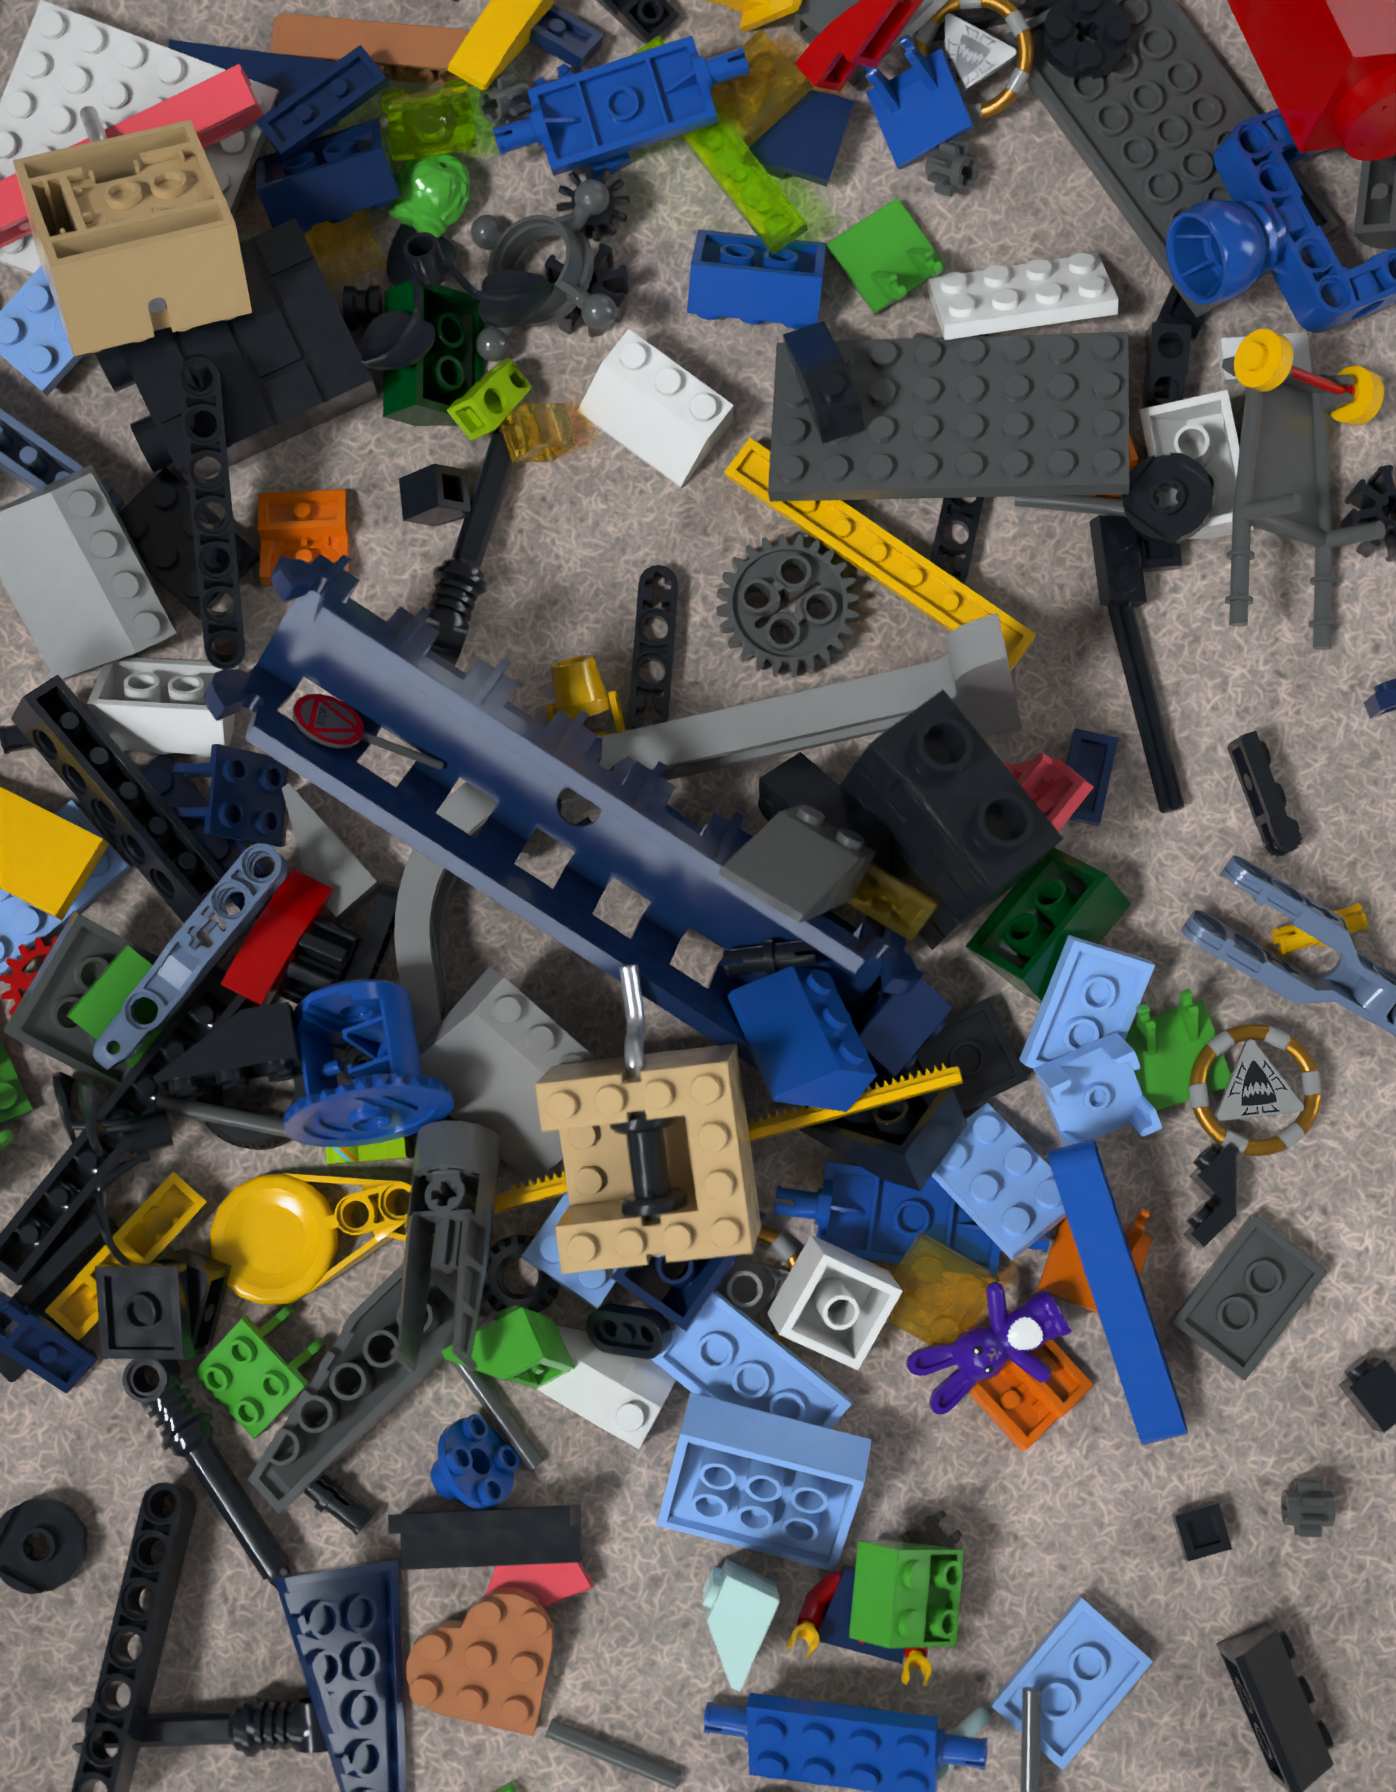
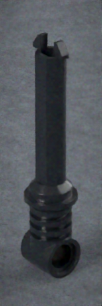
M501 424L496 430L488 433L492 437L470 500L471 513L465 515L452 557L442 562V565L436 567L433 571L436 589L433 590L432 599L428 604V610L431 613L425 623L440 633L430 650L454 666L458 661L468 633L469 625L467 622L471 619V611L475 607L474 601L477 600L479 595L485 593L487 588L486 583L483 581L484 574L480 567L520 446L527 448L529 444L524 428H521L518 438L499 432Z
M133 1359L125 1367L122 1375V1384L125 1392L133 1400L140 1402L144 1409L148 1407L152 1409L148 1416L150 1419L156 1416L158 1420L154 1425L156 1428L161 1426L164 1428L160 1433L163 1437L161 1444L163 1450L166 1451L170 1448L174 1456L185 1457L262 1579H268L276 1588L273 1577L292 1574L287 1565L290 1561L213 1443L214 1428L210 1421L214 1417L211 1413L203 1412L200 1407L196 1409L192 1407L196 1400L194 1397L187 1399L186 1396L190 1393L188 1388L183 1390L180 1388L184 1382L181 1379V1368L176 1359ZM147 1365L154 1367L159 1374V1383L156 1388L150 1386L144 1377Z
M248 1696L245 1702L238 1703L233 1710L148 1713L140 1748L232 1744L237 1751H244L246 1757H256L261 1750H267L268 1747L270 1750H278L279 1748L287 1750L292 1746L296 1752L300 1753L328 1752L311 1697L294 1700L293 1703L291 1701H282L280 1704L279 1701H271L269 1704L268 1702H262L257 1696ZM91 1707L82 1709L72 1718V1723L85 1722V1733ZM112 1731L106 1737V1749L119 1748L118 1737ZM75 1743L72 1745V1749L80 1754L83 1743Z

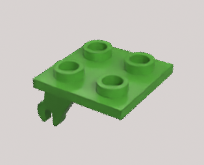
M895 198L826 243V248L874 315L897 300L899 301L904 298L909 292L928 281V278L936 277L946 269V264L898 198Z
M1189 988L1179 992L1180 1003L1178 1008L1149 1017L1150 1008L1146 1003L1137 1006L1138 1016L1136 1022L1131 1024L1125 1039L1135 1051L1141 1067L1137 1071L1134 1070L1142 1095L1155 1108L1156 1112L1190 1100L1189 1080L1193 1064L1206 1043L1216 1036L1203 999L1192 1002L1191 997H1193V993ZM1223 1054L1214 1060L1209 1069L1206 1080L1208 1093L1225 1088L1231 1077Z
M290 1304L286 1305L260 1328L247 1316H244L193 1371V1374L254 1439L271 1424L309 1383L299 1370L327 1344L319 1337L289 1364L268 1344L265 1339L296 1311Z

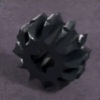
M591 165L585 167L587 180L593 179L594 170ZM608 168L602 170L599 179L604 185L610 175ZM574 171L569 174L572 183L578 187L582 183L578 174ZM621 179L614 181L609 187L605 185L610 196L607 208L601 214L590 216L580 230L585 235L587 226L593 227L592 237L594 242L601 240L600 225L604 224L611 236L617 233L615 226L609 221L611 216L621 222H626L628 216L624 212L614 209L615 205H626L630 202L629 196H613V193L624 185ZM561 185L558 192L563 196L571 198V202L558 203L556 209L558 212L573 210L576 206L575 191Z

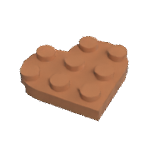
M498 1587L493 1593L482 1596L476 1603L474 1601L464 1621L445 1620L440 1622L439 1626L425 1631L422 1636L420 1634L416 1638L406 1661L407 1681L410 1686L409 1695L412 1701L443 1716L534 1736L555 1642L553 1619L550 1621L547 1611L538 1603L539 1598L518 1587Z

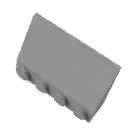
M93 464L0 507V581L53 677L57 674L61 679L140 652L177 634L176 622Z
M489 966L418 1047L422 1073L429 1079L437 1078L449 1087L454 1101V1107L449 1115L457 1121L475 1123L490 1128L500 1135L502 1140L501 1159L528 1182L529 1179L535 1182L537 1177H541L563 1159L559 1130L541 1131L535 1084L553 1065L598 1059L503 975Z

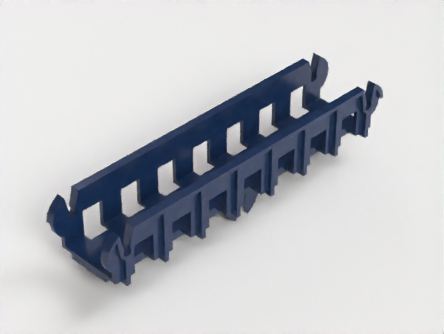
M321 554L312 563L301 559H288L281 555L270 578L274 589L284 603L293 600L257 664L248 673L239 669H223L216 672L205 691L204 699L206 706L216 721L238 713L242 707L248 708L254 714L250 719L245 737L246 741L620 982L619 967L638 964L642 996L718 1045L737 1043L739 1058L757 1070L759 1068L727 996L736 988L768 976L767 972L727 978L724 965L739 964L743 960L728 962L723 961L722 957L714 968L707 988L670 965L677 946L689 927L723 949L763 945V941L774 939L776 943L804 940L817 950L800 952L799 955L819 954V966L803 968L829 972L849 1014L879 975L881 976L883 992L897 995L909 993L924 975L923 972L916 968L912 958L904 951L907 937L895 930L898 916L891 912L884 921L868 913L857 928L831 911L798 923L718 875L721 867L753 837L740 829L744 818L742 814L736 811L731 820L728 821L714 812L702 828L667 805L676 786L661 777L667 766L661 761H658L654 769L650 770L638 761L634 763L628 756L614 764L610 770H606L599 764L602 759V738H598L597 734L583 726L589 714L580 710L576 718L572 719L558 710L549 725L546 726L509 702L519 683L504 674L510 664L502 658L494 668L479 658L469 673L466 674L431 651L430 648L440 632L425 623L431 611L424 606L416 615L411 614L400 606L388 621H385L350 597L360 580L346 571L352 559L344 554L335 563ZM303 677H305L357 712L363 722L364 732L377 736L381 728H384L420 753L443 761L445 767L440 770L415 761L397 787L358 763L359 759L371 746L370 743L360 740L358 744L350 748H333L322 745L306 736L293 720L280 713L279 710L293 696ZM459 777L498 802L475 838L436 813ZM566 787L575 791L601 808L599 817L594 822L589 817H586L577 824L569 822L561 815L562 799H558L560 792ZM536 828L575 852L561 872L553 888L514 864ZM613 877L651 901L639 918L630 938L593 915L604 890Z

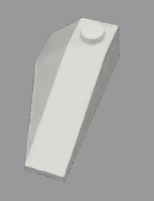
M557 1325L575 1369L539 1387L537 1390L598 1427L640 1449L676 1379L651 1359L604 1353L593 1345L587 1331Z

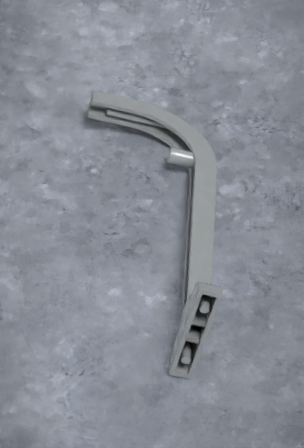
M998 613L973 620L952 631L946 638L947 654L931 662L598 737L602 738V759L599 764L606 770H610L614 764L629 756L634 763L638 761L650 770H653L658 761H661L667 765L661 777L665 780H672L885 732L942 690L947 693L979 734H999L1022 730ZM465 782L447 798L436 813L475 838L498 802ZM568 787L564 788L558 796V799H562V804L585 799ZM527 843L515 863L524 861L529 857ZM413 848L403 872L396 903L394 940L398 973L393 975V982L404 987L410 994L419 1047L451 1011L443 960L442 935L445 910L457 876Z

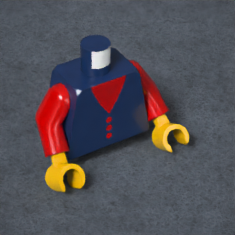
M843 1564L840 1571L829 1572L806 1594L797 1620L798 1626L786 1641V1646L789 1650L794 1646L797 1638H803L809 1647L805 1658L812 1655L819 1642L900 1664L903 1663L905 1655L907 1660L904 1663L901 1674L902 1682L908 1685L909 1670L917 1669L924 1675L923 1686L926 1687L928 1685L932 1672L931 1663L927 1659L928 1647L886 1648L849 1638L855 1566Z

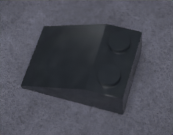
M877 1074L869 1086L874 1090L877 1082L880 1087H884V1080L888 1085H892L893 1078L899 1083L901 1075L897 1074L895 1077ZM902 1074L905 1080H909V1075ZM947 1087L799 1130L882 1180L921 1191L966 1127L967 1122L952 1087Z

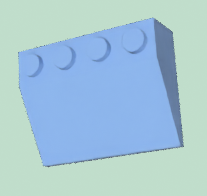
M690 1393L657 1526L832 1572L836 1571L865 1483L871 1439Z

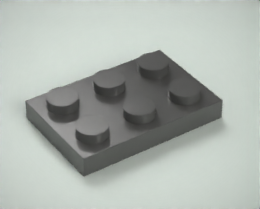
M1250 1214L1169 1320V1323L1238 1378L1245 1381L1328 1271L1258 1216Z

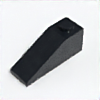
M822 321L782 334L822 444L865 430L860 397L848 366L825 322Z

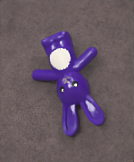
M992 1282L986 1289L991 1327H971L962 1332L954 1342L920 1348L908 1356L906 1367L914 1375L925 1376L953 1365L958 1367L932 1391L929 1406L934 1413L942 1415L953 1409L976 1382L988 1380L998 1375L1008 1360H1011L1039 1382H1047L1051 1378L1052 1372L1049 1366L1029 1351L1042 1346L1047 1341L1060 1336H1066L1072 1330L1055 1300L1046 1289H1041L1024 1304L1017 1306L1007 1314L1004 1287L1001 1283Z

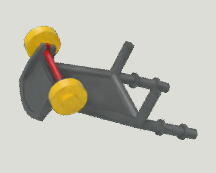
M1258 329L1244 338L1235 356L1223 359L1222 368L1226 372L1235 376L1242 385L1247 387L1233 505L1231 551L1227 552V559L1231 560L1230 596L1225 597V603L1230 605L1229 625L1235 627L1248 625V605L1253 603V597L1249 596L1250 560L1255 557V553L1250 551L1251 526L1315 546V576L1310 578V584L1314 585L1313 620L1309 621V627L1313 628V649L1328 650L1331 648V629L1336 627V621L1331 620L1332 586L1337 584V578L1333 577V548L1382 539L1386 534L1385 525L1381 521L1333 530L1328 413L1336 421L1349 426L1366 424L1381 408L1384 399V385L1378 374L1361 366L1347 367L1337 375H1316L1292 365L1293 348L1290 341L1284 335L1272 330Z

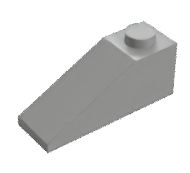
M288 782L282 788L303 872L334 889L322 915L328 919L334 914L343 923L377 893L381 885Z

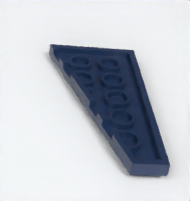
M380 1559L273 1577L340 1792H407L398 1559Z

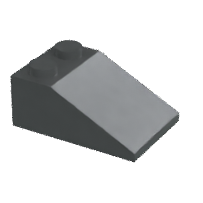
M800 805L780 811L721 867L718 875L794 921L802 923L852 901L876 851L864 845L865 839L856 832L846 828L838 830L824 821L825 815L817 809L807 805Z

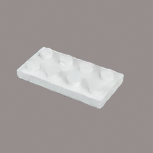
M1077 253L1067 258L1054 260L1036 259L1027 264L1007 267L990 266L980 271L967 273L949 272L940 277L928 278L929 297L944 340L1118 314V297L1098 253Z

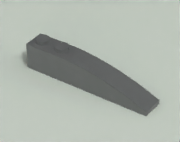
M401 1266L350 1314L342 1327L341 1334L331 1350L327 1351L320 1362L318 1371L308 1387L300 1394L290 1416L283 1427L279 1428L248 1478V1481L278 1514L282 1513L333 1467L445 1360L441 1350L453 1344L457 1280L451 1275L444 1273L442 1270L432 1269L417 1368L414 1372H409L391 1355V1350L395 1347L398 1348L400 1320L398 1318V1309L401 1303L402 1291ZM481 1306L479 1326L490 1316Z

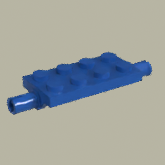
M689 36L527 89L533 110L529 112L530 117L499 127H492L500 154L502 156L507 152L538 143L539 147L544 146L552 174L555 176L718 123L710 91L714 90L713 85L743 75H750L743 47L740 46L737 49L705 59L704 55L699 56L693 36Z
M826 1161L823 1187L819 1188L818 1192L777 1186L776 1199L794 1201V1205L775 1203V1216L784 1215L813 1219L814 1224L818 1225L816 1237L867 1260L997 1277L1001 1249L932 1176L922 1190L917 1191L882 1180L858 1165ZM1039 1239L1028 1249L1047 1252L1050 1240Z
M757 1693L749 1694L746 1708L708 1702L704 1713V1733L744 1737V1741L748 1743L749 1775L872 1792H937L938 1768H942L943 1764L980 1768V1770H985L988 1738L945 1734L944 1728H938V1717Z

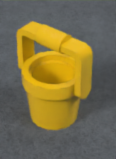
M593 655L574 656L550 665L555 704L546 705L549 723L558 710L575 719L580 710L589 714L588 717L611 708L617 731L607 733L601 731L595 734L598 735L597 737L626 731L616 690L610 692L605 690Z

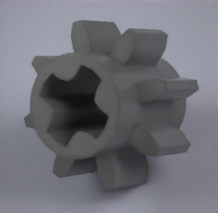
M501 73L488 89L479 92L481 114L488 122L494 123L497 127L524 119L522 114L531 111V102L527 92L528 86L522 80L516 79V74L514 73L507 76Z
M952 140L950 144L941 141L939 147L930 152L926 160L925 172L927 181L936 183L934 192L952 197L954 193L965 194V189H969L974 185L979 174V162L977 156L968 154L970 144L957 140Z
M1294 1479V1490H1283L1281 1496L1283 1524L1294 1526V1534L1299 1535V1537L1321 1538L1322 1527H1332L1335 1522V1500L1332 1491H1322V1483L1317 1480Z

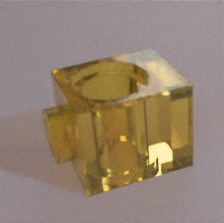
M525 403L508 415L500 424L512 463L551 462L578 444L565 403Z

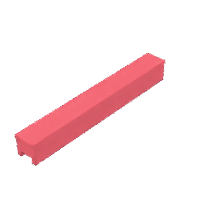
M237 64L105 129L107 138L191 120L201 145L205 149L256 124L255 121L263 116V112L250 87L252 84L241 65ZM89 138L84 139L70 147L90 143ZM16 173L0 181V249L32 233Z

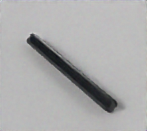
M1107 606L1159 811L1161 813L1178 811L1184 807L1185 803L1134 607Z

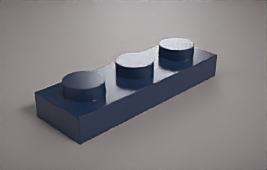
M359 45L255 122L263 135L283 161H285L389 84L379 67L365 49Z

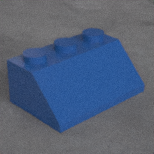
M698 229L691 261L687 313L697 314L700 318L706 320H717L721 317L737 318L744 323L752 325L762 324L765 321L783 323L784 326L791 329H801L816 324L818 322L826 243Z
M790 966L736 988L727 996L773 1101L847 1112L877 1076L868 1057L867 1050L851 1021V1016L846 1010L829 972Z

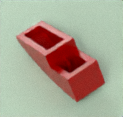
M861 0L833 20L810 43L795 65L814 87L840 92L859 65L873 68L878 65L923 0Z
M293 868L251 929L220 985L261 1006L269 1005L286 974L289 963L298 958L300 953V946L298 944L304 932L310 933L313 920L321 916L334 889Z

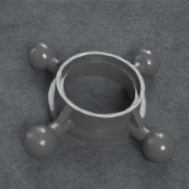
M588 179L579 184L575 191L576 206L572 212L554 219L545 215H531L516 221L506 230L502 222L493 215H482L473 222L470 233L475 245L484 250H492L488 263V275L500 270L514 269L515 263L523 250L539 238L554 235L560 236L564 240L566 259L559 278L552 286V294L542 307L522 324L537 327L550 325L567 316L576 306L581 309L584 322L591 328L604 329L614 322L617 313L614 301L606 294L595 293L591 295L587 292L593 275L594 258L587 237L580 231L591 215L602 213L609 204V191L601 181ZM491 326L483 329L476 339V349L479 355L490 362L504 359L509 353L511 346L509 336L516 326L508 328Z

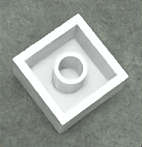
M810 1235L767 1314L779 1335L859 1370L903 1290L888 1270L816 1236Z

